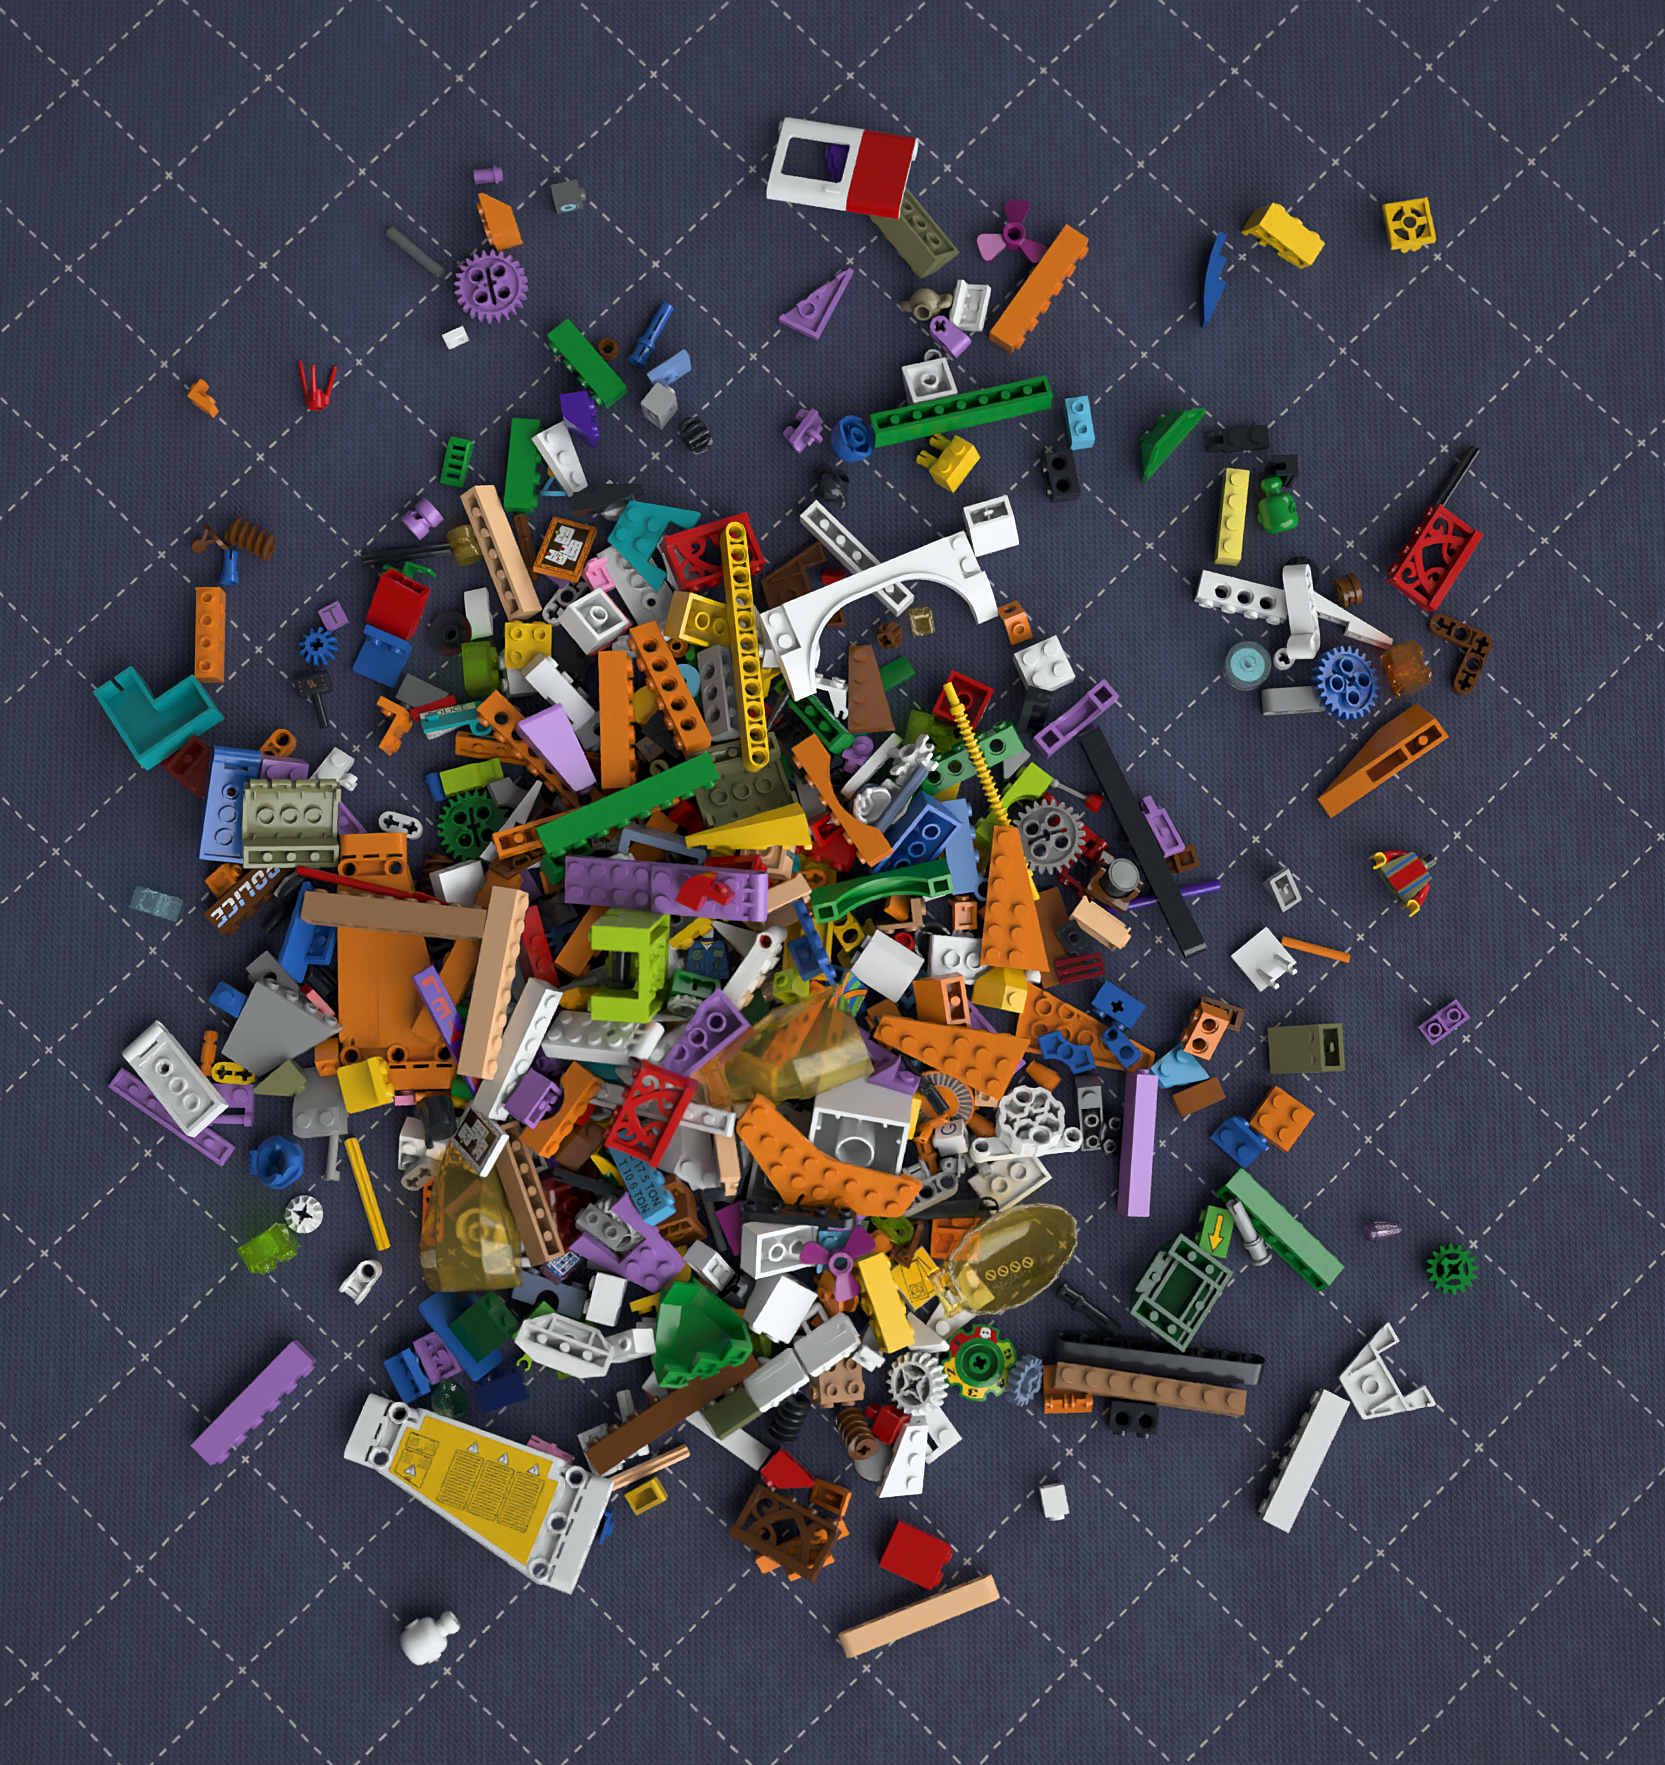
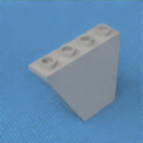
M266 978L256 982L221 1053L256 1076L261 1077L276 1070L288 1059L298 1057L340 1032L344 1026L339 1024L335 1017L320 1012L316 1005L301 1000L297 993L282 988L278 981Z

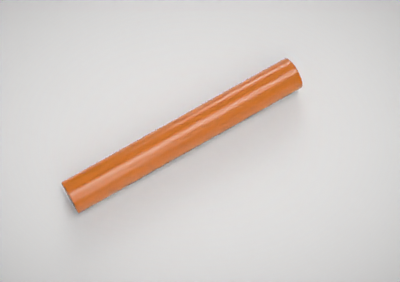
M1282 936L1280 942L1281 945L1346 963L1349 962L1351 956L1349 953Z

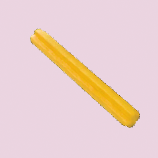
M355 1137L349 1138L344 1141L377 1250L381 1251L389 1248L390 1243L358 1140Z

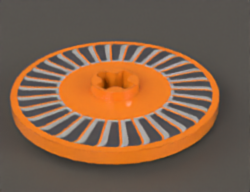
M938 1069L922 1072L921 1075L929 1085L932 1083L936 1084L935 1088L950 1107L944 1113L949 1116V1121L963 1119L966 1126L971 1120L975 1109V1097L971 1087ZM924 1095L921 1096L916 1125H921L938 1117V1114Z

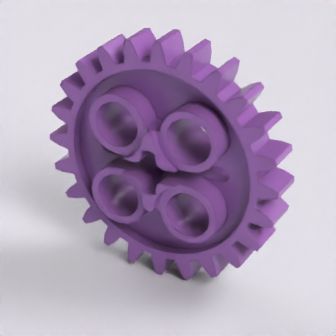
M483 250L482 257L480 258L474 253L475 260L473 262L466 259L468 266L460 265L463 274L456 273L459 281L454 282L455 288L459 289L455 291L456 297H461L458 299L459 305H464L463 310L465 313L470 311L472 319L478 315L479 322H482L485 317L489 324H491L493 318H496L497 322L500 323L501 316L509 320L508 313L511 312L516 315L515 307L522 308L523 305L520 300L527 299L526 295L522 293L528 291V286L525 285L528 282L527 277L522 276L525 273L524 269L519 268L520 264L518 261L512 263L511 255L505 259L503 251L496 256L494 250H491L490 256H487ZM487 268L490 269L491 279L494 284L493 289L497 301L496 305H493L492 303V296L489 290L490 286L486 275ZM499 270L505 271L502 277H496L495 273ZM477 275H482V276H483V279H482L481 281H479V282H474V281H473V278H474L475 276H477ZM502 292L510 293L507 298L502 299L499 297ZM482 296L488 297L485 303L477 302Z

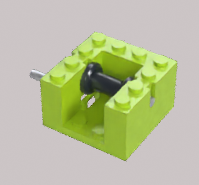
M612 907L605 913V916L599 918L589 928L588 940L592 942V949L609 950V957L606 958L605 970L609 971V977L605 980L604 986H601L589 998L588 1012H591V1020L648 1024L666 1003L665 999L669 981L670 943L668 941L670 940V914L651 913V910Z

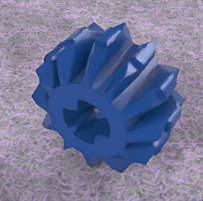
M319 627L316 633L313 628H310L309 632L311 635L302 634L306 641L299 642L298 645L304 648L299 653L301 656H306L305 661L308 664L313 661V664L318 667L320 661H322L324 665H328L327 658L329 657L334 660L335 656L332 652L339 650L334 645L338 640L336 637H331L332 632L330 630L324 632V629ZM319 643H321L323 647H319L317 651L314 647L319 646Z

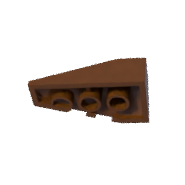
M545 801L527 823L563 812ZM541 847L498 860L496 857L489 865V869L509 880L542 860V856L545 853Z

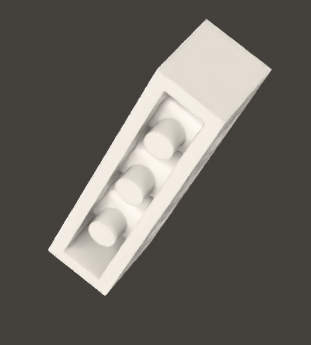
M1205 570L1200 575L1194 599L1195 602H1199L1200 606L1205 608L1219 607L1221 611L1229 614H1234L1235 612L1243 613V616L1249 619L1263 618L1266 619L1267 623L1273 625L1284 623L1287 619L1288 610L1285 590ZM1215 590H1224L1226 593V597H1217L1215 594ZM1237 595H1245L1248 598V603H1240ZM1260 601H1268L1270 609H1263L1260 606Z

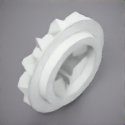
M677 994L669 998L667 1008L676 1016L688 1018L690 1015H695L702 1000L696 999L695 996H687V994L685 996Z
M298 1196L292 1199L285 1208V1219L289 1227L298 1233L312 1232L320 1225L323 1218L321 1204L311 1196ZM304 1207H306V1212L313 1216V1218H304L301 1221V1216L295 1213V1211H303Z

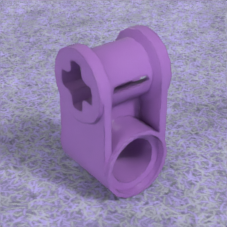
M937 316L932 319L929 331L930 336L952 358L957 359L972 343L970 338L944 316ZM936 326H944V332L942 330L936 332Z

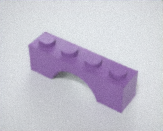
M1103 679L1070 710L1034 736L1032 743L1048 759L1118 700L1119 695Z

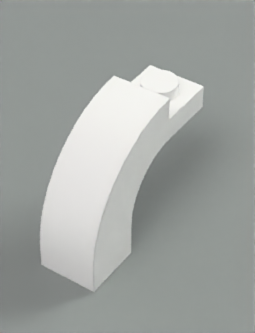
M868 1321L859 1336L861 1346L852 1352L851 1358L872 1372L875 1366L880 1368L885 1359L882 1356L883 1352L879 1349Z

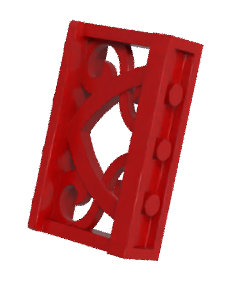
M1442 504L1429 506L1422 515L1424 519L1420 525H1417L1412 530L1410 541L1402 546L1398 553L1400 555L1396 563H1392L1387 569L1386 574L1388 575L1384 580L1417 603L1425 612L1437 610L1483 537L1482 533L1472 529L1445 509ZM1437 518H1441L1446 522L1447 531L1445 535H1442L1443 526L1439 524L1438 530L1433 528V523ZM1453 527L1462 533L1464 537L1452 536ZM1442 543L1441 557L1446 566L1444 568L1434 567L1425 571L1422 561V548ZM1448 544H1450L1449 547H1448V550H1450V549H1453V550H1454V553H1453L1452 556H1448V555H1447V546H1448ZM1405 568L1410 570V574L1406 576L1407 578L1414 576L1417 578L1412 584H1406L1402 580L1401 574ZM1433 572L1438 575L1436 582L1433 581V576L1429 579L1427 578ZM1420 584L1427 596H1422L1413 588Z
M747 512L663 538L659 547L666 557L679 589L678 591L695 594L700 591V588L708 586V589L715 588L724 581L723 565L721 567L713 566L700 560L699 557L705 550L706 539H710L715 546L721 548L718 537L731 522L741 523L746 530L747 547L752 555V560L749 563L750 576L762 571V567L767 562L762 555L750 526ZM729 532L733 539H737L733 532ZM695 543L699 546V551L696 554L692 553L696 549H693L691 544ZM674 549L685 559L681 564L677 560ZM731 554V557L735 561H739L737 555ZM687 564L692 565L689 575L692 572L698 575L696 580L691 581L684 577L683 569ZM733 576L735 581L740 579L737 576Z
M643 1058L640 1065H635L631 1074L633 1081L631 1085L626 1084L621 1095L624 1098L622 1104H616L612 1113L614 1120L612 1124L607 1123L602 1136L606 1137L604 1146L622 1151L648 1162L649 1166L658 1168L696 1091L697 1079L689 1076L686 1078L650 1063L647 1059ZM646 1076H653L659 1080L660 1088L655 1089V1084L652 1080H650V1086H644L642 1080ZM665 1082L681 1089L665 1088ZM638 1089L640 1094L634 1096L636 1090ZM658 1099V1109L667 1120L651 1121L643 1127L637 1117L635 1107ZM666 1099L665 1104L667 1102H670L673 1104V1106L671 1108H665L663 1106L662 1100ZM627 1112L628 1120H622ZM624 1127L628 1130L624 1136H630L634 1132L636 1136L631 1140H624L618 1136L617 1132L620 1128ZM653 1127H656L660 1130L658 1134H654L652 1130L649 1132V1134L647 1133V1131ZM641 1140L651 1150L641 1147L636 1143Z

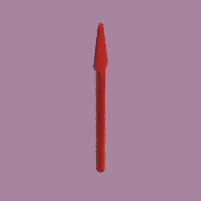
M297 866L295 870L297 874L384 896H391L400 900L411 898L418 900V903H426V901L432 900L440 902V905L449 906L448 902L420 891L411 893L304 866Z

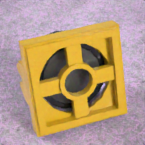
M1427 197L1382 205L1381 208L1390 250L1400 249L1401 252L1406 253L1412 249L1413 252L1420 249L1422 245L1435 243L1436 236ZM1413 209L1419 211V212L1423 215V217H1422L1418 212L1414 211Z

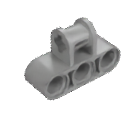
M920 1159L917 1164L907 1169L901 1168L902 1174L913 1176L923 1182L922 1189L901 1217L914 1215L953 1196L958 1190L957 1176L953 1172L945 1171L931 1176L923 1159ZM950 1179L954 1185L947 1189L941 1186L942 1181ZM927 1189L933 1194L930 1198L924 1199L920 1196L921 1191Z

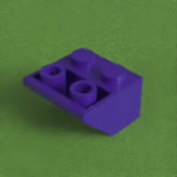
M587 391L560 394L562 415L568 431L592 448H597L596 440H600V432L597 420H593V418H597L593 397L589 398Z

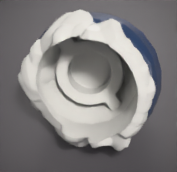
M873 783L863 785L851 796L848 804V813L866 825L873 824L892 800L891 795L886 788H882L879 785Z

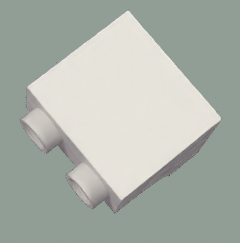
M830 1065L820 1067L808 1140L817 1149L841 1162L899 1176L911 1121L912 1095L868 1083L869 1077L872 1074L870 1072Z

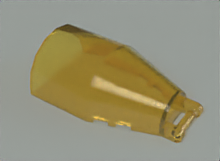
M836 983L833 987H826L772 1009L716 1058L698 1069L700 1075L704 1077L713 1100L711 1102L712 1107L717 1109H724L732 1105L749 1104L756 1093L769 1100L785 1101V1099L792 1098L809 1099L875 1072L839 983ZM717 1070L727 1091V1095L722 1097L712 1072Z

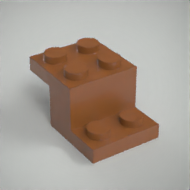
M676 1174L663 1176L665 1179L663 1185L666 1191L669 1190L675 1199L673 1205L677 1212L656 1224L660 1236L665 1242L668 1240L674 1248L694 1243L697 1239L700 1241L708 1238L707 1229L697 1219L695 1195Z

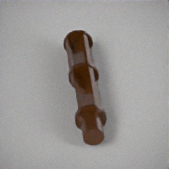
M518 513L514 515L513 520L523 561L531 582L539 581L538 573L533 572L536 555L527 516L524 513Z

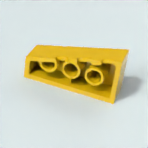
M871 1251L852 1259L853 1267L851 1271L859 1286V1293L863 1297L860 1304L863 1311L872 1318V1320H869V1325L880 1351L891 1353L915 1343L912 1337L914 1336V1330L911 1324L907 1322L905 1316L906 1307L903 1301L899 1299L897 1293L899 1287L897 1281L891 1275L889 1269L891 1268V1263L887 1255H884V1252Z

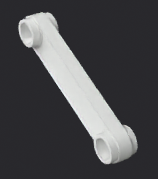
M1075 1127L1064 1129L1057 1146L1047 1150L1046 1154L1075 1152L1080 1148L1083 1141L1081 1131ZM998 1137L977 1138L970 1147V1157L977 1163L1032 1156L1028 1154L1017 1155L1009 1151L1008 1146L1003 1141H1000ZM1068 1138H1073L1076 1142H1072ZM1035 1139L1036 1142L1043 1143L1042 1141ZM981 1148L985 1152H979L976 1149Z

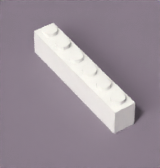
M817 500L800 515V523L820 540L853 575L881 564ZM901 582L873 592L896 617L914 599V595Z
M529 977L502 1037V1046L498 1053L497 1071L494 1074V1079H483L472 1106L487 1118L506 1120L508 1112L503 1107L509 1096L520 1085L522 1078L527 1074L563 995L560 990L547 981Z
M1322 1388L1319 1389V1392L1315 1391L1310 1400L1312 1406L1309 1413L1305 1412L1299 1424L1302 1426L1300 1432L1292 1437L1289 1447H1291L1288 1457L1284 1456L1279 1465L1281 1472L1278 1478L1274 1477L1269 1486L1271 1493L1267 1500L1264 1499L1258 1510L1261 1513L1259 1517L1262 1520L1288 1533L1350 1402Z

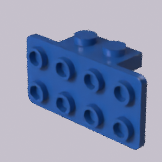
M303 882L298 892L297 903L291 914V921L285 933L284 944L278 955L279 965L296 983L303 982L308 964L329 965L338 937L337 927L307 924L300 918L305 891L314 892L315 889L310 882Z
M795 899L791 902L805 931V935L786 944L803 982L824 973L831 987L836 985L833 979L837 976L831 963L827 965L829 963V956L824 946L820 948L822 946L821 938L817 930L812 931L815 929V925L810 914L805 915L807 910L803 901Z
M445 1286L418 1306V1310L473 1381H477L499 1365L504 1358L496 1348L477 1364L448 1326L477 1302L479 1298L474 1292L461 1303L451 1288Z

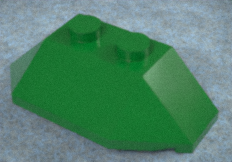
M1204 408L1170 410L1167 415L1164 413L1160 415L1154 423L1156 427L1153 431L1147 430L1140 439L1142 442L1139 448L1142 482L1146 483L1200 422L1207 410Z

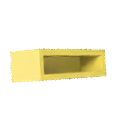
M1227 468L1223 474L1214 564L1237 566L1241 560L1249 470Z

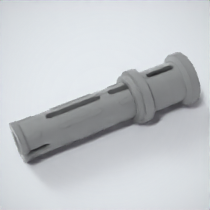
M1233 1198L1227 1202L1226 1206L1244 1238L1243 1246L1249 1251L1252 1257V1264L1254 1266H1261L1270 1261L1272 1254L1266 1250L1262 1235L1255 1231L1240 1198H1235L1236 1203Z

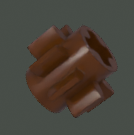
M893 621L888 625L882 622L875 633L878 645L886 650L891 647L897 649L905 638L902 634V627Z

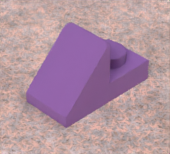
M898 1055L876 1067L869 1077L868 1083L913 1096L919 1086L921 1077L908 1071H898L901 1055Z

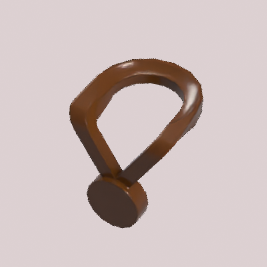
M207 523L204 526L201 538H195L191 542V548L196 553L203 552L207 547L206 545L217 543L224 550H227L230 546L222 537H217ZM209 532L212 538L206 540L207 534Z

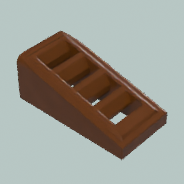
M1200 997L1197 1009L1200 1003L1203 1002L1219 1007L1222 1010H1229L1227 1014L1229 1023L1226 1029L1239 1033L1246 1010L1209 997ZM1233 1012L1238 1013L1235 1024L1231 1025L1230 1021ZM1206 1019L1203 1022L1208 1023L1211 1022L1213 1019Z

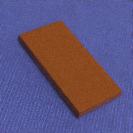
M1058 887L1038 893L1040 898L1034 901L1050 972L1039 971L1043 989L1059 984L1055 962L1081 956V954L1076 956L1074 953L1068 956L1054 935L1055 930L1069 922ZM1071 934L1069 937L1070 941L1077 942L1075 935ZM1084 962L1061 966V970L1082 966ZM1087 970L1064 974L1063 979L1088 973Z

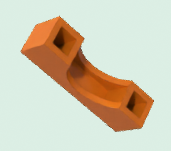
M573 1061L560 1080L565 1096L559 1112L548 1120L539 1121L534 1129L527 1126L519 1137L523 1143L540 1156L550 1158L551 1155L557 1152L560 1142L571 1132L574 1122L586 1111L587 1104L592 1097L599 1093L604 1082L585 1065Z

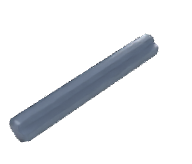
M920 765L916 766L872 827L878 828L882 834L885 833L928 775L926 769Z

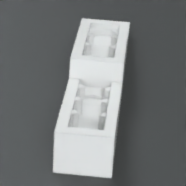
M1314 592L1317 617L1346 626L1343 634L1345 636L1384 649H1388L1391 646L1392 638Z
M536 781L500 831L513 828L514 824L520 826L526 823L542 782ZM492 841L479 857V859L490 864L497 857Z

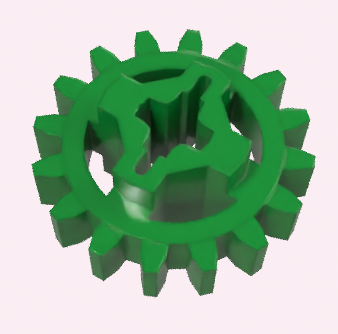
M1447 1243L1446 1249L1442 1245L1437 1246L1439 1252L1431 1251L1430 1254L1433 1256V1259H1426L1425 1261L1430 1264V1268L1424 1269L1425 1272L1431 1274L1427 1281H1434L1433 1288L1438 1289L1441 1287V1293L1446 1294L1448 1289L1451 1295H1456V1289L1460 1293H1464V1286L1472 1287L1469 1280L1477 1279V1276L1472 1274V1271L1478 1269L1477 1266H1472V1262L1476 1260L1475 1257H1468L1470 1251L1468 1249L1461 1251L1462 1246L1458 1244L1454 1249L1452 1243ZM1448 1253L1457 1254L1452 1259L1443 1256ZM1437 1264L1439 1265V1274H1438V1275H1437V1271H1436V1266H1437ZM1464 1264L1466 1266V1273L1463 1272ZM1448 1265H1455L1453 1267V1270L1455 1271L1454 1274L1448 1273L1450 1270L1447 1267ZM1451 1279H1454L1455 1281L1459 1282L1455 1285L1446 1284V1282H1449Z

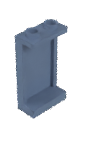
M633 822L624 827L618 848L619 852L627 854L632 840L698 858L697 866H704L705 859L710 856L711 850L707 849V845L692 846L691 849H687L685 846V836Z

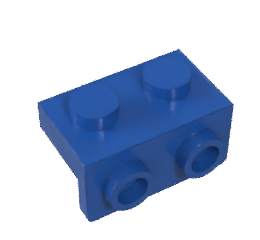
M410 1348L383 1363L401 1401L405 1404L431 1391L429 1388L431 1385L430 1380L425 1373L422 1374L418 1366L420 1364L419 1358L415 1352H411Z

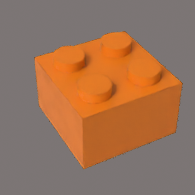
M1273 1086L1247 1122L1250 1125V1129L1260 1133L1268 1142L1282 1152H1288L1315 1113L1278 1086Z

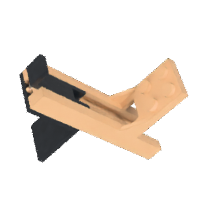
M722 1051L689 1076L697 1079L696 1091L691 1100L705 1106L731 1112ZM675 1086L671 1087V1088H675V1089H681V1088H679V1087H677V1086H676V1087H675ZM781 1114L789 1122V1115ZM735 1118L732 1137L708 1132L715 1187L703 1190L702 1202L723 1201L725 1196L740 1195L745 1171L740 1143L743 1140L736 1130L739 1118Z

